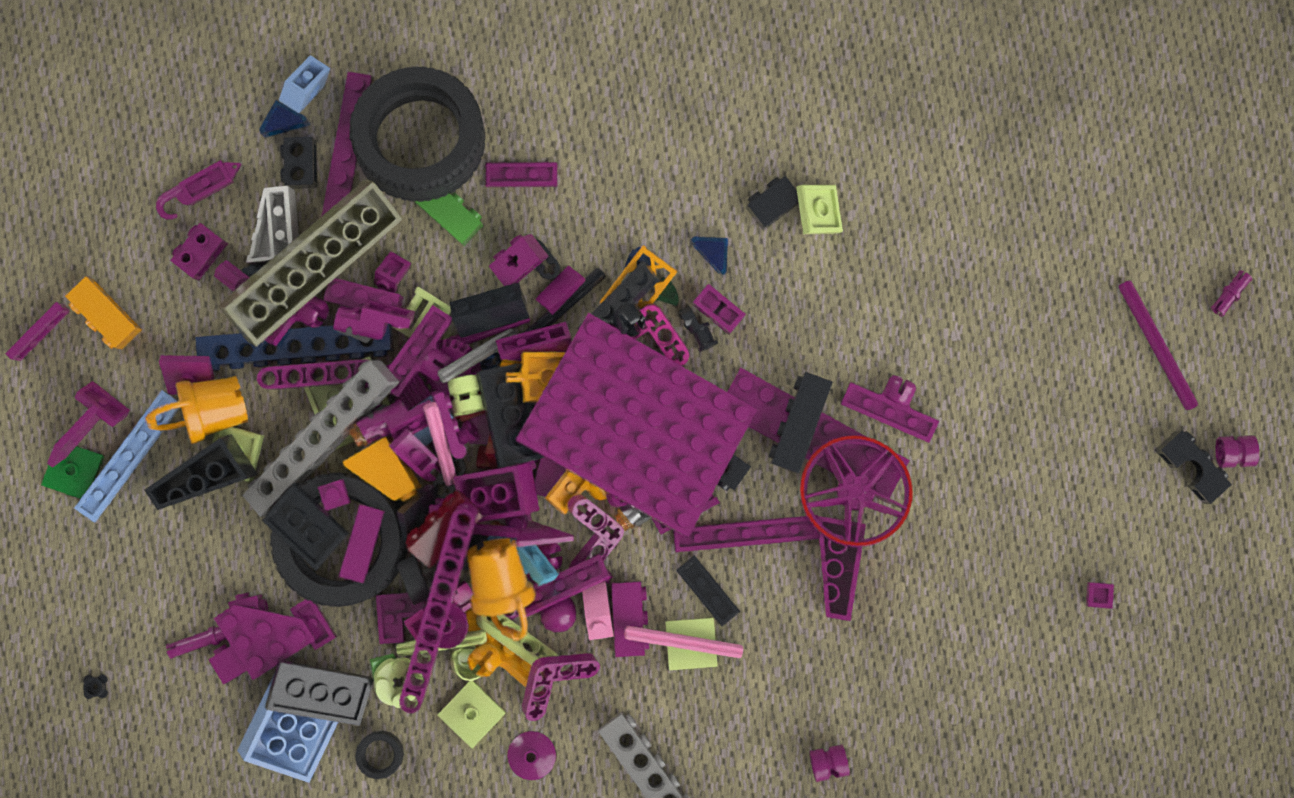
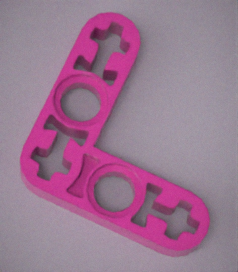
M648 304L639 309L645 317L646 325L643 330L638 325L639 334L632 338L637 339L649 331L668 359L681 366L684 365L689 359V350L662 309L656 304ZM648 309L652 312L657 311L656 319L659 323L661 320L665 322L655 330L652 329L655 326L653 319H646ZM666 328L671 331L672 337L669 341L659 339L658 332L661 329ZM675 340L679 342L675 344L676 349L685 352L681 361L679 358H673L674 350L672 347L668 350L665 348Z

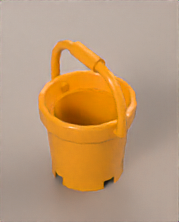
M237 376L191 383L190 381L176 382L179 401L163 405L150 412L145 418L148 428L163 431L186 426L190 442L195 444L205 440V436L247 423V411L243 396L239 390L241 388ZM181 407L184 421L163 425L157 424L155 416Z
M509 538L488 540L483 542L484 547L478 551L477 546L474 545L466 553L473 592L470 599L472 611L477 615L490 616L502 635L516 641L522 639L527 634V619L524 607L535 599V591L532 583L526 578L516 542L514 540L510 542ZM518 610L521 631L503 626L496 615Z

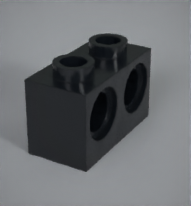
M284 137V144L280 145L281 159H284V168H281L280 171L281 182L292 189L318 188L317 141L313 137ZM298 146H303V153L295 157L293 155L294 149ZM297 170L304 171V175L300 180H294L293 178Z

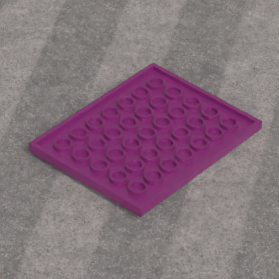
M588 313L515 441L681 535L689 537L757 409L627 334L622 335L618 329Z

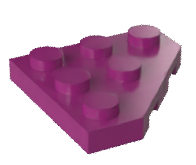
M235 604L214 618L252 680L278 664V660H286L317 639L304 618L287 616Z

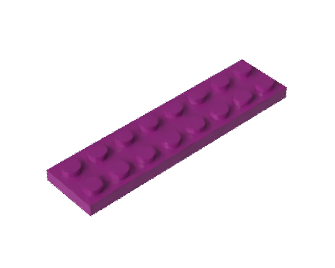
M740 368L727 392L757 409L748 427L778 443L780 438L776 434L781 421H786L788 413L785 412V408L789 398L794 399V396ZM822 412L805 458L809 460L821 446L834 439L845 436H866ZM848 444L837 447L856 475L881 453L872 447L860 444ZM833 449L830 450L843 476L847 475L848 472ZM824 454L816 462V465L833 473L829 466L830 463ZM898 454L907 467L910 460ZM884 455L866 476L872 480L889 458ZM893 462L890 463L884 474L873 486L874 491L888 498L891 497L901 478Z

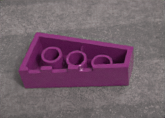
M817 516L818 521L825 528L836 535L845 537L844 520ZM851 522L850 539H855L857 522ZM862 523L859 539H864L866 524ZM819 533L826 617L851 621L863 547L844 546L829 540Z

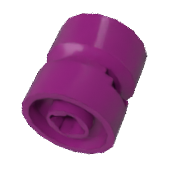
M1254 435L1238 436L1237 440L1233 436L1218 437L1215 443L1218 466L1220 468H1234L1237 464L1240 467L1257 466L1259 462L1257 438Z
M843 744L831 746L828 751H825L823 748L809 751L816 782L829 780L831 775H834L836 778L850 775Z

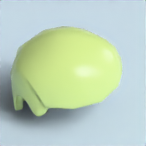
M476 645L454 648L450 657L452 671L462 680L473 681L480 678L476 673L481 667L477 664L471 671L467 659L476 648Z

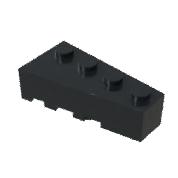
M230 434L219 438L147 487L144 491L155 508L160 510L258 475L233 435Z

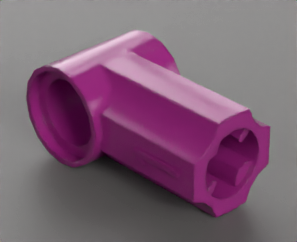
M228 260L220 263L215 269L214 274L216 279L233 292L250 278Z

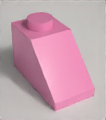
M603 581L582 591L589 640L613 637V624L606 581Z

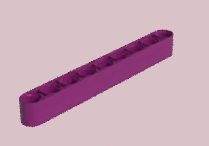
M469 503L459 505L451 518L399 700L400 708L406 713L417 712L426 696L477 520V510ZM459 513L468 514L471 520L468 522L462 521ZM452 537H461L464 544L458 545L454 543ZM446 560H454L457 567H449L446 564ZM439 583H447L450 586V590L442 589ZM434 605H439V606H441V607L443 608L444 612H442V613L436 612V611L433 609V606H434ZM426 628L435 629L437 635L429 634ZM420 651H427L431 657L422 656ZM413 673L422 674L424 679H417ZM413 695L418 701H411L407 696Z

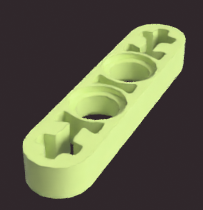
M477 615L476 623L482 630L530 665L541 657L558 656L552 649L528 632L522 639L516 641L502 635L490 616ZM496 615L503 626L521 631V627L505 615ZM523 643L529 644L533 652L527 651L523 647Z

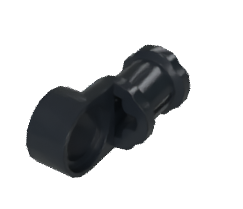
M690 306L678 311L681 320L683 319L685 322L683 323L686 330H689L690 334L694 335L699 345V353L719 344L717 340H714L709 330V322L699 325Z

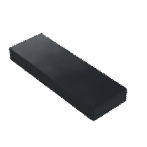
M695 555L676 570L721 627L740 613V610Z

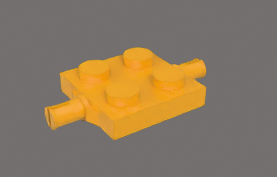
M523 352L521 354L522 368L520 372H506L505 377H508L506 378V383L520 382L523 389V402H538L566 352Z

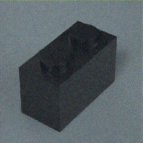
M786 176L782 179L776 177L766 185L768 187L766 191L762 194L758 191L748 199L749 204H747L746 209L763 231L799 204L797 190Z

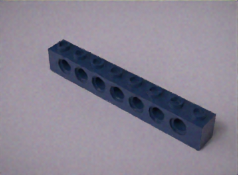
M389 323L383 338L373 339V343L370 346L364 347L362 341L347 336L349 345L344 349L339 348L338 341L341 337L347 335L334 330V325L288 329L276 345L277 350L272 355L267 353V346L270 343L263 340L259 345L254 346L248 343L240 333L195 337L197 356H209L213 371H219L220 366L228 365L229 369H243L244 364L252 363L253 367H267L268 362L277 361V365H291L292 360L301 359V363H314L316 358L325 357L326 361H338L340 356L349 355L350 359H362L364 354L373 353L374 357L388 356V352L394 351L392 326ZM323 338L325 341L324 348L316 351L314 347L316 340ZM299 340L301 343L300 350L292 353L291 344ZM250 344L253 348L252 354L245 357L243 355V348ZM222 347H227L229 351L228 356L221 359L219 351Z

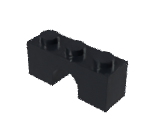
M1183 430L1175 431L1155 449L1156 453L1170 468H1178L1185 461L1191 462L1196 468V477L1188 487L1203 504H1212L1232 485L1228 480V474L1211 462L1212 457L1204 449L1200 450L1196 446V440L1189 432H1184Z

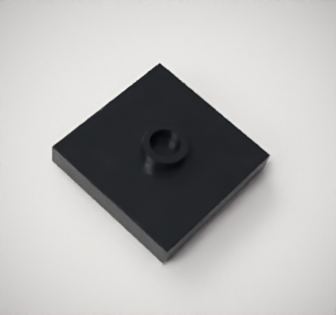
M427 484L397 511L404 546L407 551H409L406 544L408 534L425 522V518L429 514V506L435 505L436 493L432 485Z

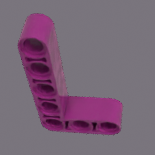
M368 360L266 367L257 374V382L262 388L269 390L343 385L348 379L354 378L359 372V367ZM346 366L349 371L348 376L341 380L338 377V370ZM321 368L324 371V377L321 381L317 382L314 379V372ZM297 370L300 374V379L298 382L292 383L289 378L290 374ZM270 372H273L276 377L272 385H268L265 381L266 375ZM368 382L365 383V390L369 389ZM382 401L371 412L381 406Z

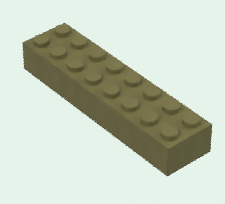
M363 181L217 305V307L248 343L257 346L403 219L373 181Z

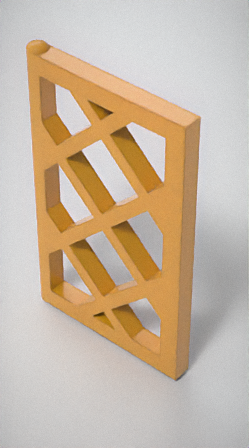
M643 245L601 299L600 304L622 283L628 272H633L637 268V260L643 253L650 257L651 265L649 266L655 274L656 269L665 268L670 273L664 281L657 282L653 286L655 287V293L649 301L640 299L638 302L640 309L645 305L654 303L675 276L677 270Z

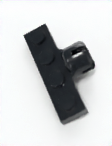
M642 262L591 314L613 327L616 326L622 335L627 334L630 337L638 335L639 331L634 324L637 323L641 330L646 325L645 317L638 308V302L659 281V278L647 263Z

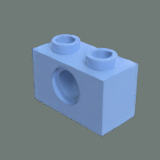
M310 55L285 81L279 101L300 113L323 89L331 68Z

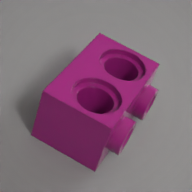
M709 283L692 304L728 335L733 332L746 315Z

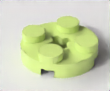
M409 658L387 659L378 666L374 673V691L379 699L387 705L400 708L399 700L411 661ZM413 673L417 679H423L422 674ZM395 677L398 679L404 677L403 683L400 686H393L395 684L393 681ZM413 695L407 696L408 699L411 701H413L416 698Z

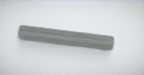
M514 329L505 330L438 371L440 380L443 383L448 382L497 352L496 340L517 335Z

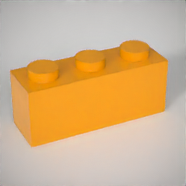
M85 276L65 296L70 301L69 307L78 315L81 313L87 319L85 321L87 326L95 332L98 330L104 336L101 338L102 341L111 349L117 348L122 350L142 331L138 324L90 277Z

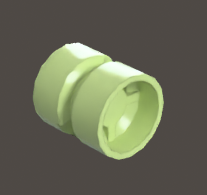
M477 375L458 377L447 382L450 395L454 397L452 401L454 416L484 410L482 397L478 394L480 388ZM470 395V399H463V396Z

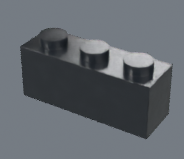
M519 282L450 302L452 320L460 338L530 318L527 301Z

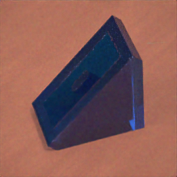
M275 100L259 131L264 138L310 126L311 123L303 114L297 113L285 104Z
M693 237L690 240L691 245L723 278L727 273L728 238Z

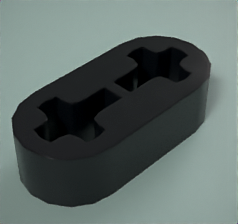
M537 240L549 256L545 259L550 266L555 264L556 267H554L555 273L553 275L543 273L546 269L542 263L535 269L544 279L554 280L560 274V265L547 247L540 240Z
M452 457L453 463L459 461V467L462 468L460 472H456V475H464L466 472L465 461L462 458ZM440 472L432 486H434L436 497L445 499L449 494L454 493L456 488L455 485L447 486L449 493L440 495V489L437 488V485L445 483Z

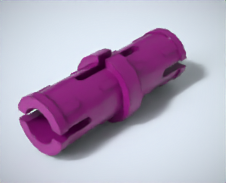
M1240 270L1228 286H1224L1222 294L1210 307L1213 313L1216 315L1219 313L1220 317H1224L1231 305L1241 298L1240 294L1249 282L1252 281V277L1247 272L1243 275L1244 271Z

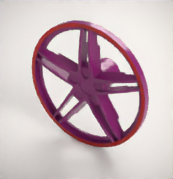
M845 436L827 442L811 456L801 476L800 499L806 517L824 537L844 546L866 547L886 540L902 526L912 504V481L906 465L890 447L869 437ZM848 444H860L872 447L881 453L856 475L837 447ZM833 449L848 472L847 475L843 476L830 450ZM825 454L839 485L807 494L811 470L816 462ZM886 455L889 459L871 480L866 474ZM891 462L897 467L903 481V505L873 490V486L884 474ZM834 492L837 494V498L814 502H809L808 498ZM874 497L901 508V512L873 502ZM842 504L845 507V537L836 535L825 528L818 521L811 508ZM865 507L898 517L893 525L883 533L871 538L859 539ZM851 510L858 511L855 539H850Z

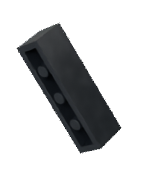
M806 371L802 376H797L793 387L797 392L794 399L789 398L785 408V412L788 413L785 422H780L776 433L780 438L777 445L772 444L768 455L771 458L770 464L797 474L800 473L833 381Z

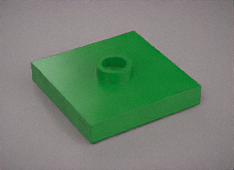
M76 446L64 460L53 468L48 465L41 486L81 499L97 478L105 455Z

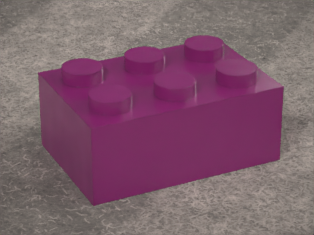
M531 462L454 477L456 491L460 490L479 508L482 518L478 522L525 515L540 510Z

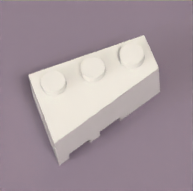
M289 186L264 188L257 215L258 221L255 233L252 236L253 242L246 263L250 265L267 264L299 236L295 190Z

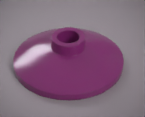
M452 603L448 616L451 626L446 624L439 647L442 649H451L463 642L468 632L466 615L455 603ZM434 605V606H433V609H434L436 612H438V613L444 612V610H443V608H442L441 606H439V605ZM426 628L429 634L437 635L435 629Z
M524 732L511 742L507 755L508 763L512 771L523 779H541L552 770L555 764V747L552 741L540 732ZM534 753L536 759L534 761H529L527 759V754Z

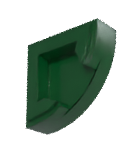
M671 281L656 300L678 307V292Z

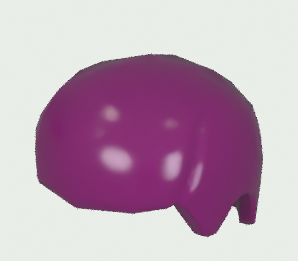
M569 597L541 610L540 621L544 628L554 633H563L572 628L577 616L574 601Z

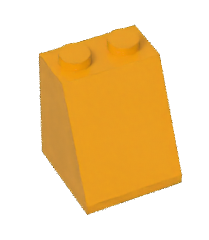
M384 437L343 461L345 467L394 501L399 499L402 502L408 501L418 493L417 489L422 487L411 467L389 447L394 441L392 437Z

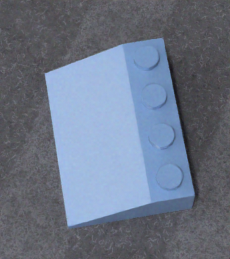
M272 677L237 751L246 762L309 783L338 722L267 710L265 704L272 684Z

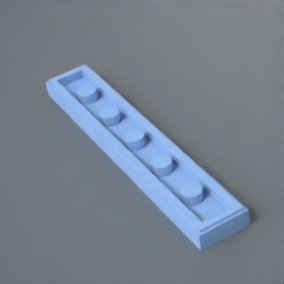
M163 390L159 393L74 509L93 522L99 519L163 432L149 429L145 419L146 416L156 408L177 402L176 399ZM181 407L155 416L157 424H169Z

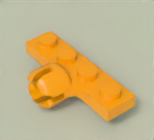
M566 470L545 499L561 514H566L568 512L569 500L575 495H581L585 490L595 500H604L607 497L604 490Z
M469 608L464 612L468 621V632L482 630L476 623L477 614ZM486 633L487 641L484 644L476 645V648L467 658L470 670L472 671L478 664L481 668L476 675L488 677L500 666L526 687L532 665Z

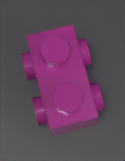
M199 223L198 226H193L189 230L187 240L183 245L179 244L174 249L173 257L170 260L190 277L198 281L229 244L202 223Z

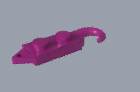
M220 160L181 181L177 186L167 190L158 197L156 201L157 213L166 220L177 218V214H167L164 211L166 202L176 197L184 205H194L234 183L233 179L242 164Z

